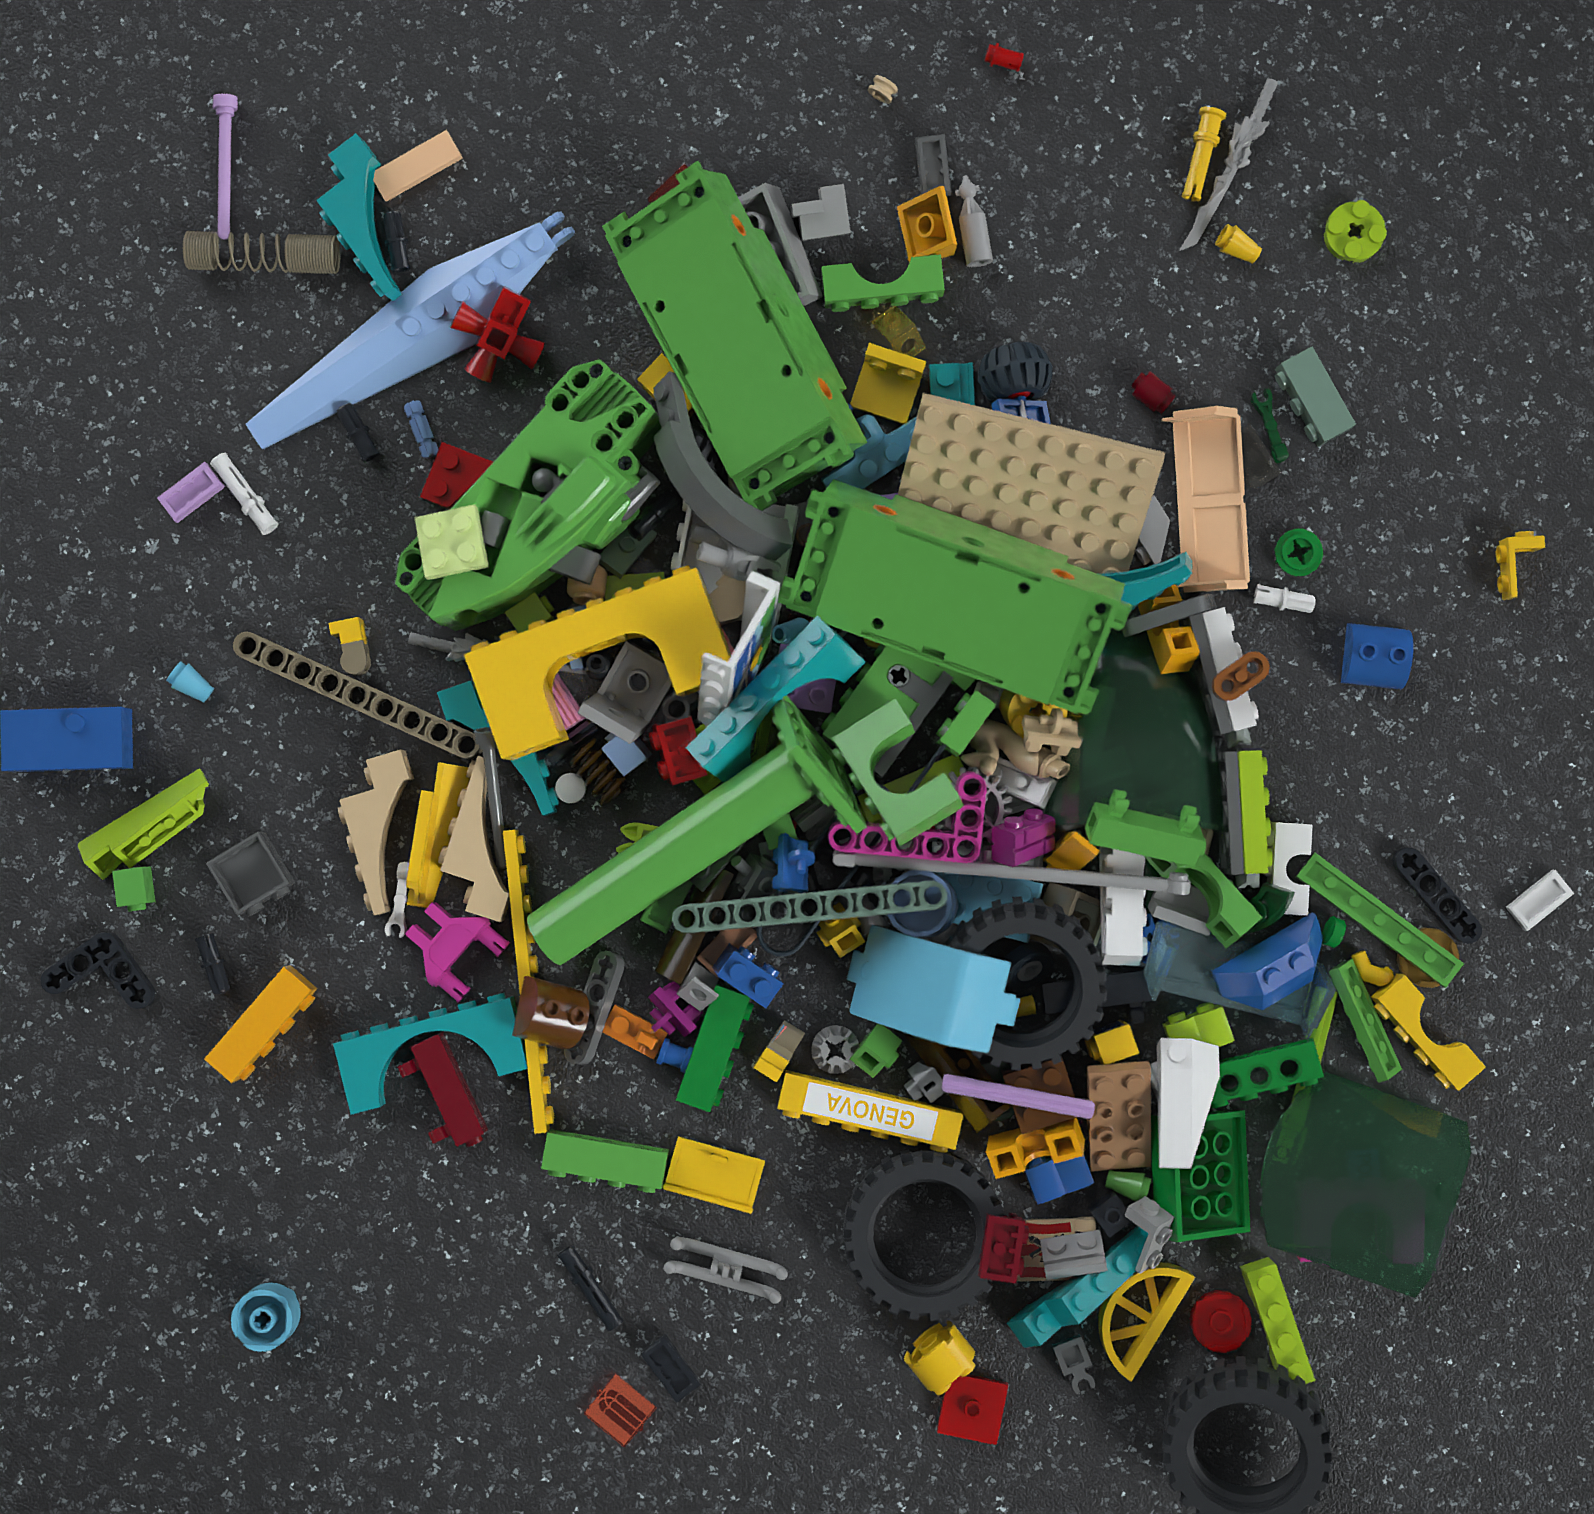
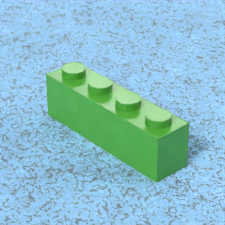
M550 1129L547 1132L541 1169L548 1170V1175L555 1177H566V1173L578 1175V1180L584 1182H595L597 1178L608 1180L607 1185L624 1188L626 1184L638 1185L637 1190L655 1193L656 1189H662L669 1149Z

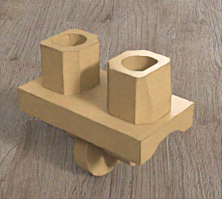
M1054 707L1049 716L1024 715L1022 719L1024 730L1023 742L1026 751L1038 752L1043 744H1048L1056 755L1067 756L1071 748H1079L1082 741L1077 732V722L1072 721L1071 718H1063L1061 708Z

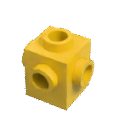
M840 902L833 906L837 913L845 912ZM857 917L824 920L818 923L821 928L816 932L825 947L832 945L840 958L865 943L864 938L857 929L861 925Z

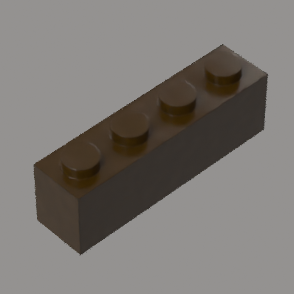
M909 1033L904 1034L926 1065L935 1068L942 1079L945 1074L995 1083L978 1059L971 1053V1050L940 1044ZM947 1092L977 1133L1012 1106L1008 1103Z

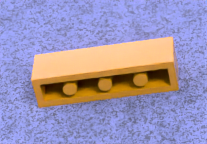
M291 965L284 966L204 1060L231 1083L238 1081L240 1078L243 1081L246 1080L256 1067L253 1063L260 1055L264 1058L276 1045L273 1042L275 1037L279 1033L284 1035L295 1023L293 1016L299 1009L304 1012L315 1000L312 994L318 988Z

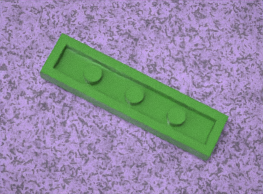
M1353 959L1343 961L1329 970L1332 984L1338 991L1344 1005V1011L1351 1020L1357 1040L1363 1047L1369 1067L1375 1074L1378 1083L1389 1080L1401 1071L1402 1068L1379 1016L1373 1008L1374 1005Z

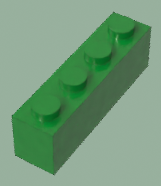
M718 983L714 991L719 995L708 1006L676 1101L707 1112L711 1111L712 1105L719 1107L724 1089L719 1088L722 1077L729 1078L734 1061L729 1059L732 1048L739 1049L744 1032L739 1031L742 1019L749 1021L754 1006L753 1003L749 1002L750 998L744 993Z

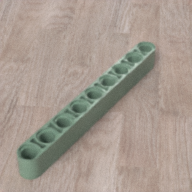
M925 881L688 904L679 906L674 911L672 922L675 928L681 932L699 933L929 911L942 908L948 900V893L946 888L937 881ZM930 887H938L941 890L942 898L937 904H929L925 899V892ZM899 890H907L910 893V903L905 907H898L895 904L894 896ZM869 893H876L880 899L879 906L874 910L866 909L863 903L865 896ZM838 896H845L849 902L848 909L843 913H837L833 908V901ZM811 898L817 902L818 910L814 915L807 916L804 914L802 906L807 899ZM781 901L786 905L787 913L783 918L777 919L772 914V907L775 903ZM751 904L756 909V917L751 922H746L742 918V910L746 905ZM720 907L725 911L726 919L722 924L716 925L712 921L711 916L712 912ZM690 910L695 915V922L691 927L686 928L682 924L681 917L684 912Z

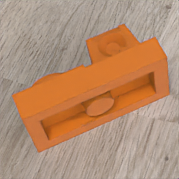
M617 1004L614 1005L603 1029V1033L653 1060L668 1034L662 1028L654 1032L651 1029L654 1025L653 1023Z

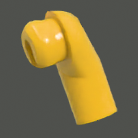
M1365 950L1351 955L1363 981L1376 986H1386L1393 980V971L1387 966L1381 968L1371 965Z

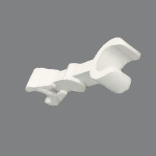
M409 862L398 864V883L396 896L394 897V909L385 926L387 936H390L393 924H398L401 928L399 938L403 937L407 931L404 908L407 902L408 888L406 880Z

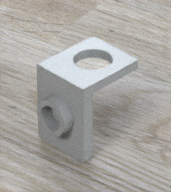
M695 962L689 969L676 994L701 1011L717 999L719 994L713 990L719 979Z

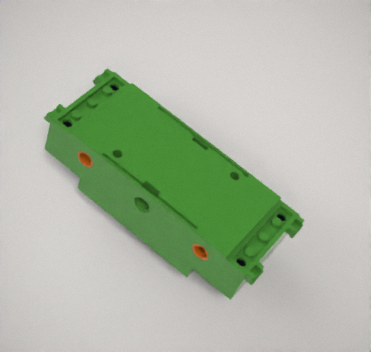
M697 161L676 175L680 183L678 186L631 218H628L626 213L623 212L602 227L606 233L605 237L618 260L617 264L728 475L734 480L744 501L754 508L764 511L777 502L776 498L826 467L832 466L834 468L854 456V450L868 442L841 393L847 387L763 229L753 227L726 174L703 170L701 164Z
M835 479L824 493L812 490L805 516L814 519L796 577L795 579L787 576L784 577L778 595V603L784 604L786 608L808 615L814 619L819 616L830 626L1048 705L1049 703L1076 714L1080 712L1087 715L1088 712H1091L1099 690L1089 687V683L1111 627L1118 630L1124 627L1132 607L1131 604L1121 601L1125 587L1124 583L1067 563L1069 557L1067 555L897 494L891 500Z

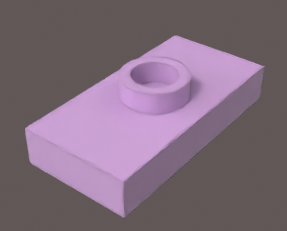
M203 462L157 497V499L173 520L178 523L225 486L210 466Z

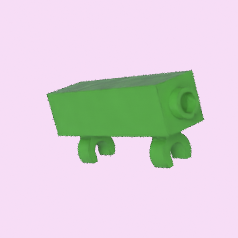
M1114 789L1111 795L1110 805L1094 803L1085 826L1089 844L1195 867L1198 857L1202 856L1205 852L1206 839L1202 834L1200 825H1198L1200 816L1195 815L1196 807L1184 805L1180 821L1127 809L1129 800L1125 799L1127 792Z

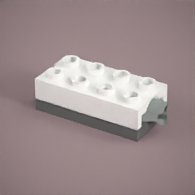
M1225 607L1189 616L1179 622L1180 627H1192L1200 650L1191 669L1209 736L1211 738L1224 734L1228 748L1237 746L1238 742L1242 744L1251 743L1248 728L1257 725L1255 719H1258L1259 715L1255 702H1250L1248 691L1237 699L1222 701L1214 695L1211 686L1216 674L1242 656L1240 645L1238 642L1234 643L1231 632L1235 629L1233 618L1230 613L1226 614ZM1224 680L1222 688L1229 692L1232 685L1229 681Z

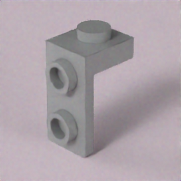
M1145 1196L1128 1206L1125 1217L1149 1233L1135 1271L1139 1274L1149 1268L1154 1269L1160 1263L1163 1257L1161 1250L1172 1234L1170 1227L1174 1220V1216L1161 1208L1158 1203Z

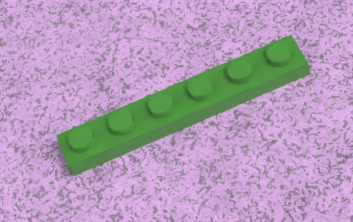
M1317 853L1311 855L1296 875L1297 879L1305 885H1309V888L1443 988L1449 985L1464 965L1462 961Z

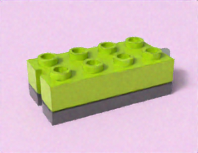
M1262 750L1214 754L1220 871L1223 874L1235 875L1236 889L1246 888V885H1249L1251 888H1260L1259 873H1269L1268 867H1271L1273 863L1272 850L1267 848V836L1271 834L1270 819L1265 817V806L1269 805V791L1267 787H1264L1263 775H1267L1268 771L1267 759L1262 757Z

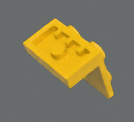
M869 343L850 403L852 408L901 424L907 423L926 361Z

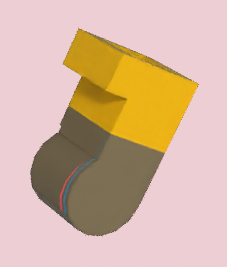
M355 617L328 623L330 634L340 637L343 651L340 658L342 668L355 676L365 674L370 669L371 658L363 619Z
M784 1020L753 1068L777 1082L805 1032Z

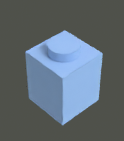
M612 733L605 737L608 743L601 748L623 776L629 774L652 755L651 751L639 737L629 744Z

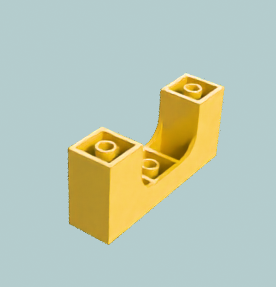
M689 565L672 571V577L661 579V576L648 579L643 582L645 587L640 589L624 588L615 592V598L604 601L603 598H598L586 603L587 608L575 612L574 609H569L558 613L557 620L546 622L545 619L529 624V630L517 633V630H513L500 635V641L489 644L488 641H484L471 646V652L464 654L501 758L515 760L569 740L553 696V682L557 673L570 661L629 639L646 638L655 642L660 649L677 695L684 697L700 691L704 653L706 652L726 662L729 661L732 655L699 570L697 568L691 569Z

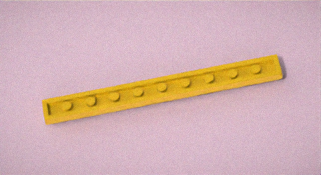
M519 830L503 831L519 991L521 995L524 976L534 977V973H538L537 956L531 953L530 943H535V940L527 923V913H532V903L530 895H525L524 883H529L527 865H522L521 853L526 852L524 835H519ZM525 1039L534 1134L546 1133L550 1129V1124H554L553 1107L547 1105L546 1094H551L549 1075L544 1076L543 1064L548 1063L546 1045L541 1046V1043Z

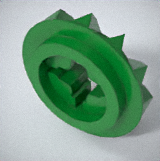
M1306 529L1287 531L1279 538L1274 549L1275 562L1279 564L1283 572L1294 577L1306 576L1314 572L1319 567L1323 558V547L1319 538ZM1294 544L1299 549H1310L1302 555V562L1297 557L1288 558V555L1294 551Z

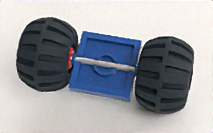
M1015 342L994 348L985 354L979 366L978 382L983 394L991 402L992 410L1051 424L1046 401H1037L1038 398L1046 394L1052 381V364L1047 353L1035 343Z

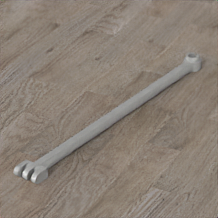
M836 849L833 852L834 864L854 867V865L1162 891L1181 895L1190 893L1191 881L1188 880V874L1181 872H1170L1169 878L1021 865L1012 868L998 863L975 861L959 863L842 852Z

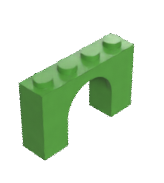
M896 699L834 736L832 739L837 748L832 751L841 766L846 763L852 771L848 776L857 791L863 788L868 795L864 801L873 816L879 813L884 820V823L880 824L887 838L889 840L895 838L898 844L902 846L964 806L961 797L945 773H942L917 790L906 794L887 792L875 782L874 771L882 754L915 733L912 723Z

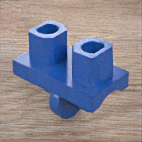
M782 833L778 836V848L773 850V860L778 865V874L773 877L772 887L784 893L791 890L800 894L808 891V866L814 864L815 855L808 850V841L793 839L788 834Z

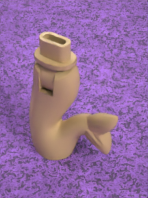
M986 719L970 740V746L978 752L967 753L961 756V760L972 768L978 767L987 776H991L997 767L999 749L1006 754L1010 762L1020 771L1033 776L1037 775L1039 778L1051 776L1060 779L1070 770V764L1061 761V756L1056 755L1048 748L1041 747V750L1038 752L1026 751L1023 738L1017 735L1008 725L991 719Z

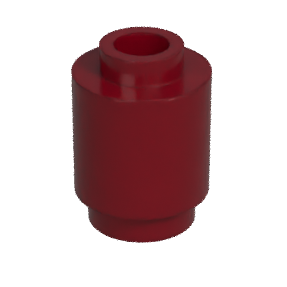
M1151 371L1147 375L1141 372L1131 385L1134 389L1131 395L1152 412L1156 410L1162 414L1176 397L1171 392L1173 388Z

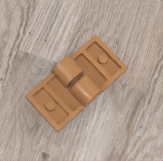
M1149 1061L1087 1066L1088 1098L1085 1100L1092 1101L1095 1104L1093 1117L1090 1119L1086 1118L1090 1171L1151 1167V1067Z

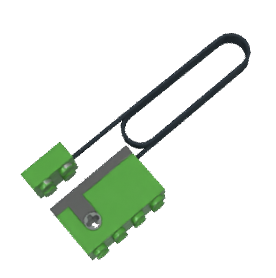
M880 644L874 652V656L877 657L874 664L866 663L858 674L856 680L860 683L856 689L853 690L849 687L840 699L839 705L842 708L836 715L831 712L822 724L821 729L825 731L822 738L836 747L832 739L834 736L896 699L912 723L914 731H916L951 683L953 677L945 671L942 672V669L932 662ZM902 673L903 677L901 680L903 682L899 681L897 684H894L892 682V674ZM977 690L971 695L968 693L963 695L954 708L958 714L953 720L950 718L946 719L936 733L940 737L937 742L940 748L907 793L913 792L944 749L955 757L963 752L996 706L995 703ZM912 735L882 754L875 767V776L879 779L884 776ZM877 783L883 790L890 792L885 786ZM854 787V788H853V791H854V794H856L858 791H857V789ZM836 814L832 817L830 822L824 828V830L819 835V837L814 842L809 851L814 852V850L817 848L819 843L827 834L829 827L832 825V823H834L837 820ZM879 832L868 846H875L881 838ZM854 865L837 890L844 889L860 865ZM779 891L776 896H781L784 892ZM814 921L801 940L793 948L786 951L772 949L764 942L762 926L757 927V938L766 952L774 956H788L803 946L820 921Z

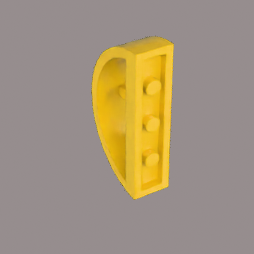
M1160 1262L1154 1269L1149 1268L1141 1274L1136 1271L1101 1303L1098 1329L1103 1348L1115 1368L1131 1382L1195 1279V1276L1190 1271L1180 1266ZM1154 1276H1173L1161 1297L1158 1298ZM1143 1279L1150 1302L1151 1313L1122 1296L1127 1289ZM1116 1303L1145 1321L1142 1324L1110 1331L1111 1316ZM1136 1336L1125 1356L1120 1360L1113 1349L1112 1341Z

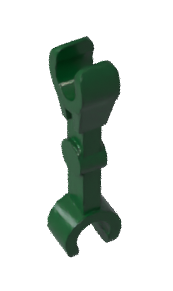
M1266 388L1263 391L1266 402H1259L1256 393L1253 392L1251 404L1262 416L1264 429L1271 443V455L1274 463H1281L1288 458L1289 453L1286 445L1281 441L1277 422L1272 414V393Z

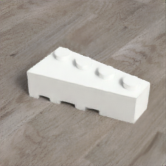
M1100 846L1099 872L1143 876L1145 857L1143 855ZM1100 886L1101 961L1103 965L1138 966L1142 957L1147 955V937H1143V927L1146 926L1147 921L1146 908H1143V898H1145L1146 890Z

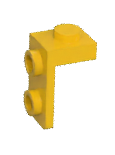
M1534 531L1516 532L1515 537H1507L1499 541V545L1496 548L1497 563H1500L1501 575L1498 576L1497 587L1499 593H1502L1503 600H1510L1518 595L1515 552H1534L1545 548L1544 536H1534Z

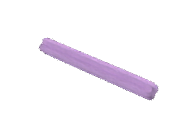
M945 1074L942 1081V1090L944 1092L1088 1119L1092 1118L1094 1114L1095 1104L1088 1100Z

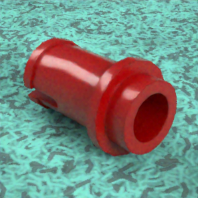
M995 43V45L989 44L984 62L989 63L990 67L995 64L1019 72L1024 53L999 47V43Z

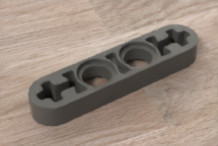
M602 951L594 960L584 993L589 1001V1014L593 1015L595 1023L591 1030L585 1029L583 1035H588V1040L581 1037L574 1047L564 1049V1055L570 1063L585 1065L592 1061L624 971V959L616 952ZM607 961L613 964L612 969L605 966ZM604 976V978H609V980L603 981L600 980V977ZM601 985L604 988L605 994L603 999L597 1002L594 998V991ZM577 1046H580V1049L583 1050L582 1055L576 1052Z

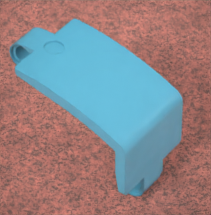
M871 925L864 953L854 950L846 979L856 983L850 1006L851 1014L940 1044L987 1053L990 1049L996 1023L1014 1026L1020 998L1004 992L1011 966L1010 962L965 952L876 925Z

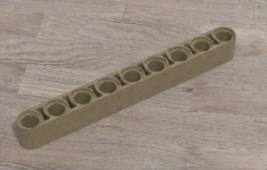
M242 632L234 639L233 649L236 655L459 757L475 759L482 753V750L479 749V745L476 743L472 752L465 754L462 751L461 742L463 739L471 737L475 741V735L471 731L254 633ZM250 639H254L256 642L254 652L246 654L244 651L245 643ZM277 651H281L283 662L279 666L274 667L271 663L272 655ZM308 663L311 669L310 675L305 679H301L298 675V670L301 665ZM330 676H336L338 686L333 691H327L325 687L326 680ZM358 688H363L365 699L360 704L354 703L352 698L353 692ZM386 700L391 701L393 705L392 712L388 716H382L379 710L381 703ZM416 712L420 716V723L416 728L410 729L406 722L407 717L411 713ZM439 725L446 726L448 731L447 737L442 741H437L434 737V730Z

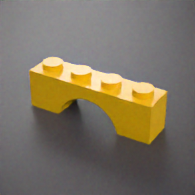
M1397 973L1388 985L1382 986L1371 996L1372 1000L1376 1003L1373 1006L1376 1012L1384 1020L1389 1018L1396 1026L1393 1029L1396 1035L1403 1042L1407 1043L1409 1041L1415 1047L1414 1055L1423 1065L1427 1066L1429 1064L1436 1071L1433 1076L1445 1089L1450 1087L1460 1091L1486 1068L1466 1044L1454 1042L1447 1045H1437L1425 1035L1420 1023V1010L1425 997L1406 975Z

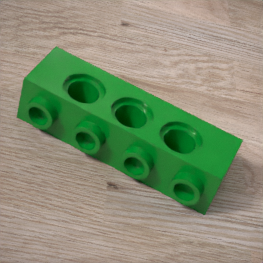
M1313 1038L1219 1060L1220 1077L1210 1107L1226 1106L1229 1104L1228 1100L1240 1097V1101L1252 1100L1258 1097L1259 1092L1270 1090V1094L1281 1093L1288 1090V1085L1300 1083L1301 1087L1317 1084L1318 1078L1324 1077ZM1285 1060H1293L1297 1063V1070L1293 1074L1287 1075L1281 1072L1280 1066ZM1256 1067H1262L1267 1070L1268 1074L1265 1080L1256 1082L1250 1077L1251 1071ZM1224 1075H1234L1238 1079L1237 1085L1232 1089L1224 1088L1220 1084V1080Z

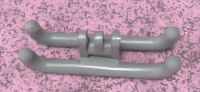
M675 1237L671 1240L670 1246L673 1250L683 1249L713 1257L711 1268L707 1269L671 1260L664 1265V1271L667 1274L679 1273L769 1299L773 1304L781 1301V1294L778 1290L742 1279L740 1276L742 1266L772 1274L779 1280H784L787 1278L788 1272L782 1265L690 1238Z

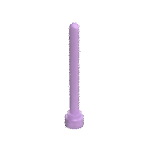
M231 94L213 95V109L216 110V115L219 116L218 236L221 239H227L230 233L231 117L237 111L238 98Z

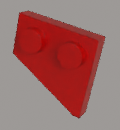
M442 442L420 498L450 510L492 465L493 461Z

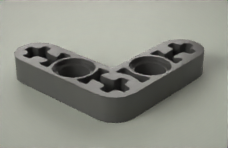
M1213 594L1198 596L1126 620L1122 630L1124 636L1128 637L1192 615L1217 609Z

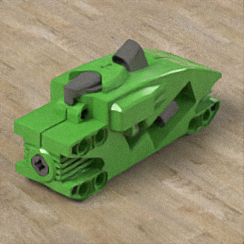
M601 360L572 367L547 394L546 406L451 508L456 509L470 505L478 507L488 567L428 580L424 574L418 536L402 552L399 558L395 584L409 594L410 599L440 626H447L454 631H458L490 620L505 613L534 592L538 595L562 576L591 585L601 555L592 550L594 548L603 549L621 534L640 513L639 507L660 484V480L639 462L640 458L653 444L654 436L662 429L659 423V415L625 379L616 372H612ZM541 492L546 493L544 498L540 497Z

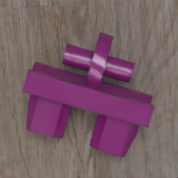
M674 981L663 988L659 987L648 997L656 1006L649 1013L657 1021L651 1029L656 1032L662 1027L669 1035L677 1029L683 1037H686L697 1027L695 1024L702 1016L703 1011H699L691 1004L683 1011L677 1006L675 1001L680 996L676 993L680 986Z

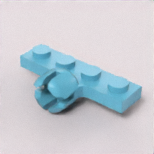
M867 414L857 418L856 420L863 430V435L868 443L854 450V456L850 460L821 478L826 489L834 479L863 489L905 462L917 416L889 434L883 432L874 416Z

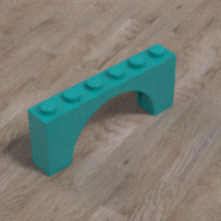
M817 616L686 748L703 768L723 782H726L752 764L750 748L753 736L763 718L775 704L791 691L814 680L832 678L845 683L865 663V660Z
M504 992L487 997L488 1003L476 1005V1001L473 1000L458 1004L459 1010L447 1013L446 1008L428 1012L430 1018L418 1021L417 1015L400 1019V1025L389 1028L388 1023L370 1027L371 1033L360 1036L358 1030L340 1035L341 1041L333 1043L350 1114L375 1109L386 1104L384 1082L393 1056L408 1040L425 1032L449 1031L473 1040L488 1054L498 1076L528 1069L525 1039L512 1036L517 1014L514 996L506 998Z

